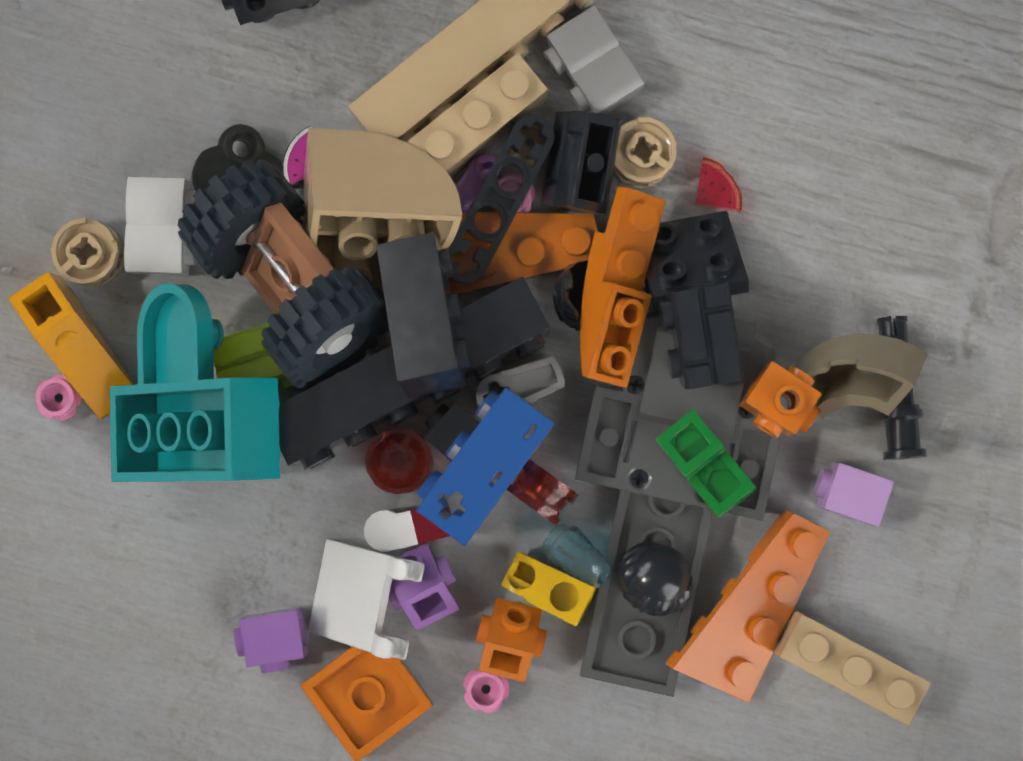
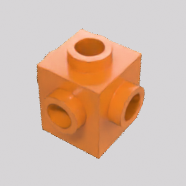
M771 361L764 365L739 403V406L756 417L753 424L757 428L778 439L780 434L789 437L795 435L798 430L803 433L808 431L821 411L815 404L822 393L812 387L815 382L814 379L794 366H790L786 370L774 361ZM780 396L787 400V409L781 405Z
M496 597L492 616L482 614L476 642L485 645L478 671L525 682L532 656L541 658L547 636V630L539 628L542 609Z

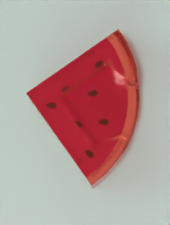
M703 157L694 205L740 213L742 211V193L735 179L721 163L711 158Z

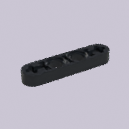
M527 114L516 121L510 129L448 248H450L452 256L455 253L464 254L472 242L462 238L465 231L476 240L490 243L487 252L482 246H478L472 256V261L477 264V269L475 271L466 270L463 275L456 271V276L451 277L453 281L461 284L472 283L480 279L486 272L553 145L555 138L554 129L550 121L544 116ZM533 125H536L540 128L538 136L544 141L542 145L534 144L525 156L526 159L534 160L532 167H530L522 158L508 155L507 152L511 147L515 153H518L526 138L520 133L521 128L528 130ZM512 165L520 170L523 181L517 191L508 192L499 186L497 173L502 166ZM488 206L498 212L501 222L496 232L486 234L477 229L474 217L481 207ZM454 260L455 270H457L459 264Z

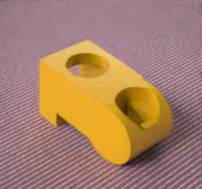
M521 551L516 552L501 583V586L525 598L527 602L574 626L580 625L598 586L579 579Z

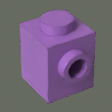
M302 606L246 615L239 620L240 628L234 629L237 655L239 657L245 656L247 668L260 666L261 673L290 668V660L302 659L310 653Z

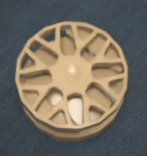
M637 117L633 121L625 122L620 128L613 170L614 175L622 183L633 188H649L659 184L669 174L676 158V141L672 132L662 122L650 117Z
M87 218L75 219L63 225L54 236L51 247L52 261L58 272L69 281L88 286L104 285L113 280L123 268L124 242L119 233L107 224ZM117 262H120V266L116 270L115 267L117 266Z

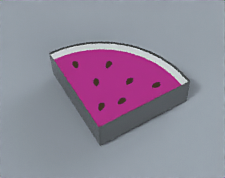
M311 126L304 128L292 139L284 155L283 176L292 187L303 183L308 130L312 128Z

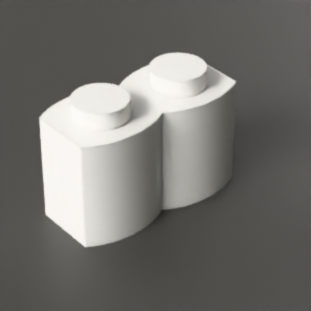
M128 177L124 241L125 272L144 275L189 276L190 265H196L197 260L178 235L180 228L177 226L178 220L186 217L182 212L185 205L194 204L196 201L193 195L197 191L192 190L191 182L187 179Z

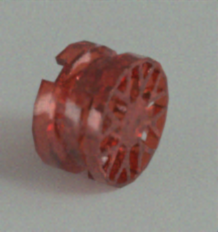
M394 428L385 430L373 439L367 448L365 464L367 473L374 482V485L388 493L403 494L413 492L423 485L431 474L433 456L430 446L422 436L412 430Z
M530 459L516 479L518 481H514L507 488V491L556 526L561 521L558 518L560 515L559 510L562 512L567 504L573 505L579 494Z

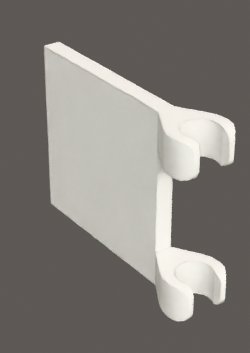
M326 539L308 632L371 652L373 655L383 659L394 657L405 660L409 640L381 633L392 578L421 582L424 563Z

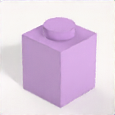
M831 462L829 469H822L816 480L813 495L819 497L816 507L867 525L879 527L894 481L842 463Z

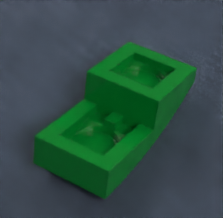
M694 409L655 439L718 519L757 490L753 482L729 455L723 444Z

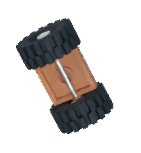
M259 159L257 164L252 160L245 161L241 169H237L235 165L225 169L226 175L220 179L215 175L208 181L210 186L205 191L200 188L193 195L196 200L194 204H186L182 210L186 217L178 220L177 226L180 228L178 235L208 275L210 274L215 279H219L221 276L224 279H232L235 273L238 272L240 276L244 275L274 313L267 321L270 326L262 331V337L264 338L261 341L262 346L292 385L303 388L306 384L310 388L316 385L319 380L324 381L335 373L349 368L348 365L353 361L359 362L366 356L364 352L368 348L373 349L379 342L377 336L384 335L388 329L386 325L388 323L386 304L360 270L345 267L341 272L339 268L334 269L329 259L319 251L301 226L303 220L300 218L305 214V207L303 206L305 203L279 169L272 162L269 164L266 160Z

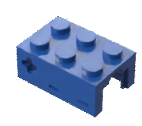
M505 388L501 395L493 390L489 393L475 413L482 421L472 434L466 430L459 434L445 454L452 459V462L443 474L438 470L433 471L416 493V496L423 500L416 511L463 546H466L555 424L508 388ZM532 425H537L536 429L533 431L528 439L525 438L524 436L532 427ZM499 471L503 474L498 481L493 483L492 480ZM458 491L464 496L460 504L466 510L464 512L457 509L451 514L445 509L448 500L443 495L451 496L454 492Z

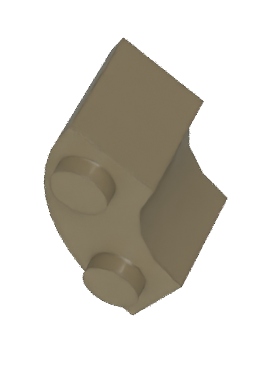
M852 334L832 338L815 346L797 362L795 367L813 378L815 382L812 387L822 393L815 406L821 409L818 415L820 418L823 419L835 409L848 406L869 407L889 416L915 386L928 353L901 339L874 334Z

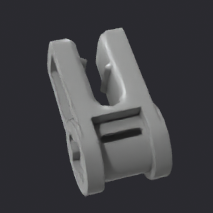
M548 357L489 375L482 379L477 386L476 404L479 408L484 401L483 397L489 394V385L496 384L499 390L508 388L530 405L561 390L565 386L562 370L554 357Z

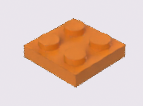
M353 646L300 685L354 761H360L434 705L403 660L394 657L383 659L373 655L371 652Z

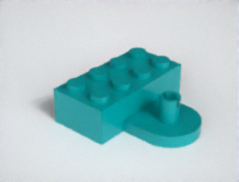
M161 284L148 294L142 305L137 324L138 384L110 386L111 482L280 479L281 451L279 447L280 402L278 397V378L214 379L213 349H218L221 346L224 330L219 320L212 319L204 296L191 285Z

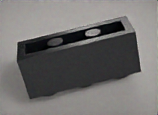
M434 232L376 245L399 385L408 398L467 386L464 368L471 367L472 363L466 338H458L456 323L464 321L458 293H451L448 278L456 276L455 264L450 248L442 249Z

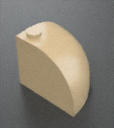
M309 128L302 191L305 214L301 216L303 220L301 226L319 251L329 259L334 269L339 268L341 272L345 267L360 270L375 290L379 292L383 290L376 245L431 232L435 233L442 249L448 248L451 245L462 219L461 203L454 182L436 160L419 148L391 136L357 130Z

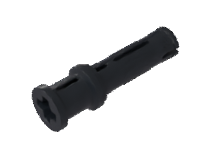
M891 316L876 319L879 335L901 339L908 343L907 316H895V319H893L894 335L892 334ZM912 388L889 416L881 412L879 413L880 420L885 422L887 451L883 452V460L927 457L926 449L921 448L918 419L923 417V412L919 404H914Z

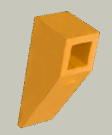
M48 271L8 299L34 339L96 416L102 420L110 414V386L135 384L64 277Z

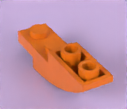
M617 186L605 233H594L581 305L580 357L583 377L624 388L628 386L652 297L651 294L642 292L666 200L628 187Z

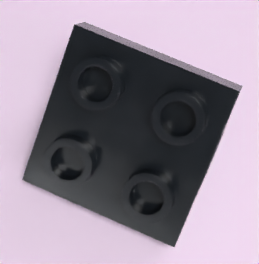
M727 210L660 223L644 281L646 293L652 295L651 300L654 310L659 309V302L667 301L666 289L671 287L724 279L729 282L731 296L749 292V279Z

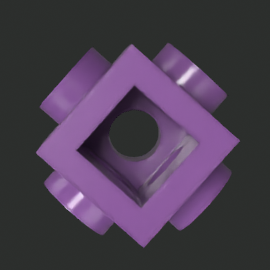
M427 542L398 556L424 563L421 582L392 578L389 600L396 611L403 609L416 631L459 610L450 588V584L457 580L445 556L436 559Z

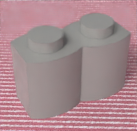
M592 6L546 35L549 49L543 52L544 56L557 76L565 73L574 88L568 92L579 111L607 115L643 92L644 82L595 6Z

